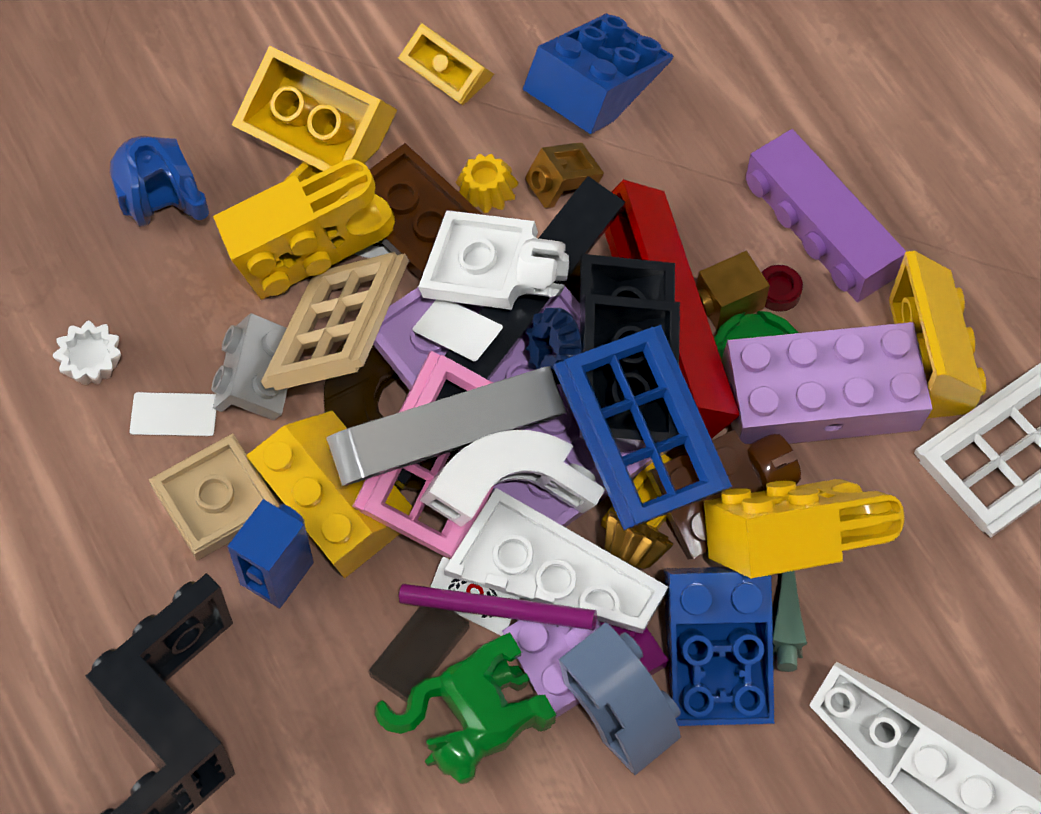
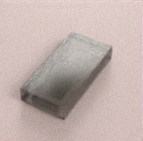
M420 606L369 669V676L407 703L411 689L422 680L432 677L469 630V621L451 610Z

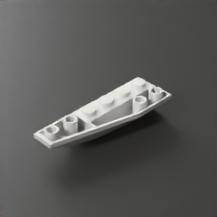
M836 662L809 705L911 814H1041V775L934 710L853 669Z

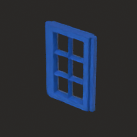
M661 325L572 356L553 366L623 530L641 525L732 487ZM643 351L658 387L634 396L619 360ZM610 363L626 400L601 409L586 372ZM663 397L679 434L655 443L639 406ZM630 409L646 447L622 456L606 418ZM684 444L700 481L675 490L660 453ZM651 457L667 494L642 503L626 466Z

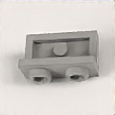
M252 313L245 317L237 326L231 325L222 342V351L226 352L224 364L217 370L211 387L212 392L216 393L213 409L223 412L232 404L271 420H275L282 415L288 388L275 390L274 387L265 389L261 380L287 329L286 327Z

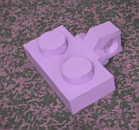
M518 620L502 630L504 635L509 632L512 634L522 652L521 656L517 659L525 673H527L538 695H546L556 713V718L580 704L578 699L564 684L559 659L602 626L598 620L594 630Z

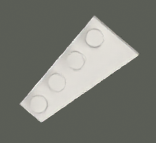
M495 488L444 569L446 576L530 601L597 610L598 621L607 622L608 624L643 634L669 588L498 488Z

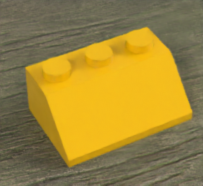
M269 45L232 126L324 171L345 160L355 159L365 163L379 149L397 109Z
M906 251L889 297V303L895 324L914 322L933 408L927 419L965 415L976 408L981 396L985 395L986 377L984 370L981 367L977 368L973 355L976 346L973 329L966 327L964 321L965 300L963 291L960 287H955L950 269L916 251Z
M329 411L282 426L248 453L246 457L282 502L303 517L307 533L345 579L401 533L352 507L365 480L342 486L326 437L345 430L347 427L333 411ZM394 485L385 503L409 516L413 507Z

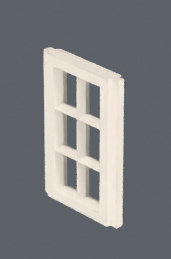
M1041 363L925 442L914 452L920 460L919 463L975 525L990 538L1041 502V469L1023 481L1006 463L1007 460L1034 441L1041 448V426L1035 429L1018 411L1041 395ZM1011 416L1028 435L998 455L982 435ZM974 441L991 461L962 481L945 461ZM998 467L1015 487L986 507L969 487Z

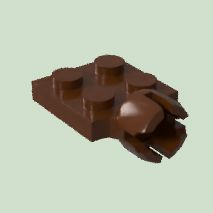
M733 430L712 440L732 487L729 489L746 488L750 489L751 493L765 491L766 484L770 482L794 481L797 485L801 480V469L798 459L777 467L772 462L793 451L786 439L780 434H770L751 444H744L739 439L736 431ZM687 452L664 463L675 490L700 481ZM656 468L647 471L646 473L657 496L660 497L667 494ZM721 492L666 514L688 560L708 551L704 501L721 498Z

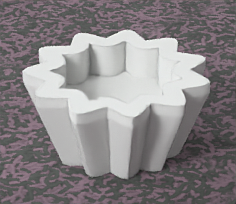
M88 320L81 328L69 326L68 336L56 339L60 349L53 354V358L61 363L59 367L60 373L84 385H88L91 382L99 385L102 379L110 378L113 369L116 368L121 357V352L117 349L119 336L109 334L107 324L95 327Z

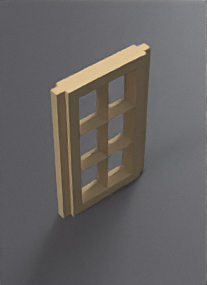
M395 252L330 268L326 272L312 277L261 380L265 389L274 387L275 390H281L358 372L359 367H363L407 267L409 259L406 254L397 255ZM373 280L369 290L357 293L362 282ZM344 287L339 298L328 300L332 290ZM360 309L355 321L342 324L347 312ZM330 316L325 328L313 331L318 319ZM347 339L342 352L328 355L334 342ZM316 347L311 359L298 362L304 349Z

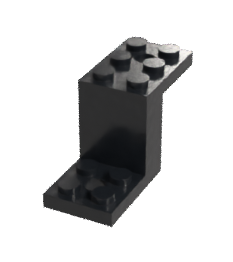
M207 573L196 582L190 581L184 584L173 596L172 603L159 614L149 615L140 621L127 641L117 649H109L101 654L93 663L91 671L85 675L106 712L160 769L157 773L151 771L141 777L130 791L131 796L115 810L109 808L100 814H191L235 775L222 742L165 683L233 624L220 586Z

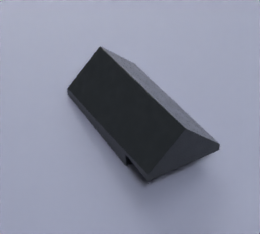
M582 254L580 257L581 353L645 329L661 325L679 365L680 302H675V263ZM643 351L619 360L634 396L658 387ZM610 363L586 372L601 409L626 400ZM663 397L639 406L655 443L678 435V430ZM630 409L606 418L620 452L635 451L646 447ZM580 430V438L584 439Z

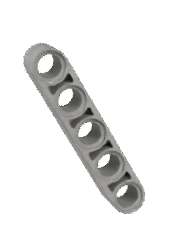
M547 366L332 434L326 437L342 486H346L465 448L472 442L490 434L520 430L565 414L566 410L551 367Z

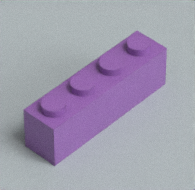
M793 129L750 154L746 174L750 190L757 197H762L771 206L781 225L785 228H790L798 236L808 255L815 260L818 259L826 267L839 289L847 291L858 303L897 277L906 250Z

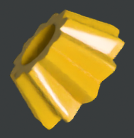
M478 154L476 159H469L456 180V184L460 187L459 193L474 207H479L485 214L492 207L503 210L505 201L515 199V194L512 190L519 184L512 175V168L502 159H496L492 154L487 156Z

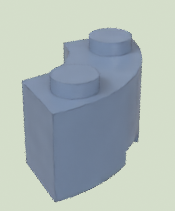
M605 622L559 659L564 684L589 714L598 730L601 741L636 775L681 738L676 718L681 713L675 701L666 692L659 689L650 673L640 661L643 653L636 641L625 632L619 636Z

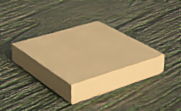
M233 433L149 479L152 489L196 561L231 542L263 499L279 507L276 499L254 465L246 457L247 454Z

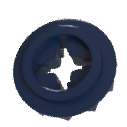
M545 308L544 312L534 314L533 327L526 330L530 341L529 346L525 350L529 351L531 356L528 368L536 370L550 366L556 384L560 385L553 366L582 352L581 335L575 319L568 311L562 308Z

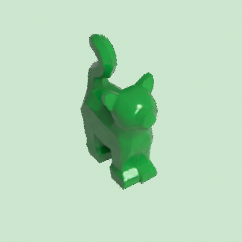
M510 632L482 645L467 659L450 666L440 676L426 678L411 689L407 701V709L404 713H395L383 700L376 704L374 713L378 723L389 732L402 734L414 730L425 719L430 698L441 696L464 730L429 738L426 741V745L432 753L424 762L427 766L437 765L444 775L452 776L460 784H466L473 780L476 767L482 758L505 750L524 730L533 727L540 732L546 731L556 721V713L546 695H537L517 703H508L501 691L502 689L511 687L519 691L525 688L530 681L527 673H523L519 666L508 665L507 661L512 662L522 654Z

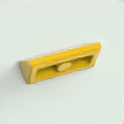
M423 23L420 24L398 57L399 60L461 105L470 100L494 76V73Z

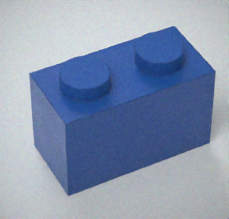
M263 499L227 547L240 585L280 609L314 561L303 517L287 505L280 504L279 507H276Z

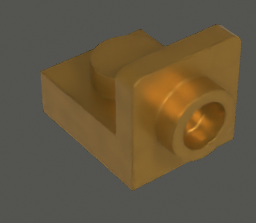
M583 142L541 147L525 179L544 208H552L556 205L563 191L578 189L587 176L599 183L605 173Z

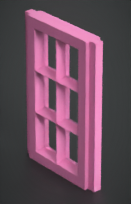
M430 351L400 412L436 401L446 379L467 391L493 382L442 354L439 355ZM449 452L437 457L431 471L417 463L403 467L405 470L426 480L409 516L385 503L402 468L366 479L352 507L442 556L451 559L485 506L494 486L491 487L473 518L462 527L448 519L442 533L418 521L425 506L419 500L436 474L444 467L451 453Z

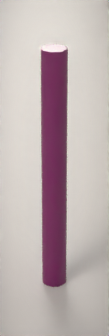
M402 584L399 591V602L401 604L594 630L597 623V610L410 584Z

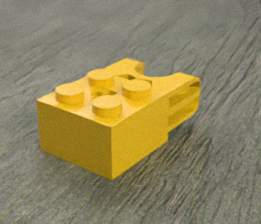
M355 159L342 161L302 182L295 175L213 216L231 261L261 300L269 296L282 294L291 285L309 276L320 275L326 272L332 265L383 240L393 231L395 223L393 211L388 203L375 194V181L370 170L364 163Z
M833 479L796 486L794 481H775L767 483L765 491L751 493V490L746 488L728 489L721 492V498L704 501L709 559L751 579L843 562L842 551L893 541L900 535L904 525V509L897 497L879 491L863 492L858 484L843 479Z

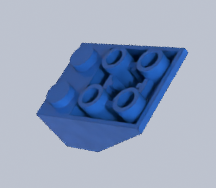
M606 13L539 45L523 90L589 134H592L614 122L672 61L674 55L662 49L660 43L655 39L642 36L629 28L622 18Z
M728 567L664 568L665 585L669 587L665 595V620L670 696L677 704L681 713L676 718L678 726L774 724L771 575L751 579Z

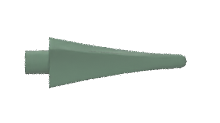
M795 571L781 573L779 597L773 626V655H777V668L780 671L792 672L797 670L798 658H803L802 647L807 644Z

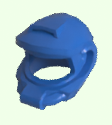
M139 136L127 140L117 149L110 161V175L123 214L132 216L139 227L150 223V216H154V211L169 205H174L183 210L186 215L192 216L196 220L207 218L209 209L205 194L198 190L193 174L179 148L177 139Z

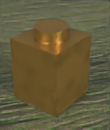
M747 250L699 271L696 284L706 316L710 318L716 330L720 329L721 325L734 315L744 312L745 315L754 314L757 311L763 310L770 287Z

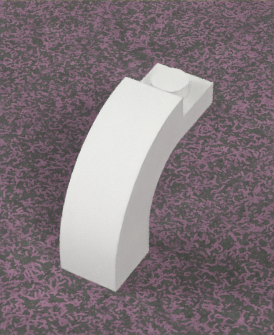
M509 430L487 435L463 448L436 474L419 501L462 527L473 518L491 487L504 481L522 480L536 484L582 514L597 505L605 488L594 482L596 477L586 468L577 464L568 465L564 462L573 447L570 443L538 431Z

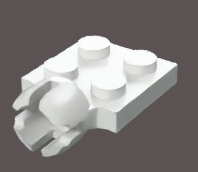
M446 210L418 288L423 298L512 310L514 302L521 295L559 296L565 285L556 284L554 281L567 280L569 255L564 252L565 244L563 242L537 239L538 230L535 221Z

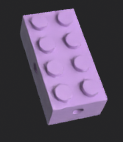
M914 322L727 340L721 359L740 414L731 422L732 431H736L739 439L744 444H751L770 434H780L790 444L919 431L933 409Z

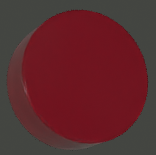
M772 265L761 272L770 285L765 308L776 312H783L792 309L798 304L803 290V281L797 271L785 265Z

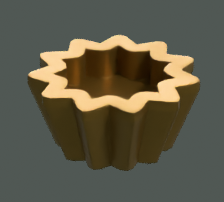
M613 511L609 512L604 548L612 555L634 567L646 569L650 568L672 548L673 543L668 540L669 537L658 532L656 527L643 523L623 530L617 514Z

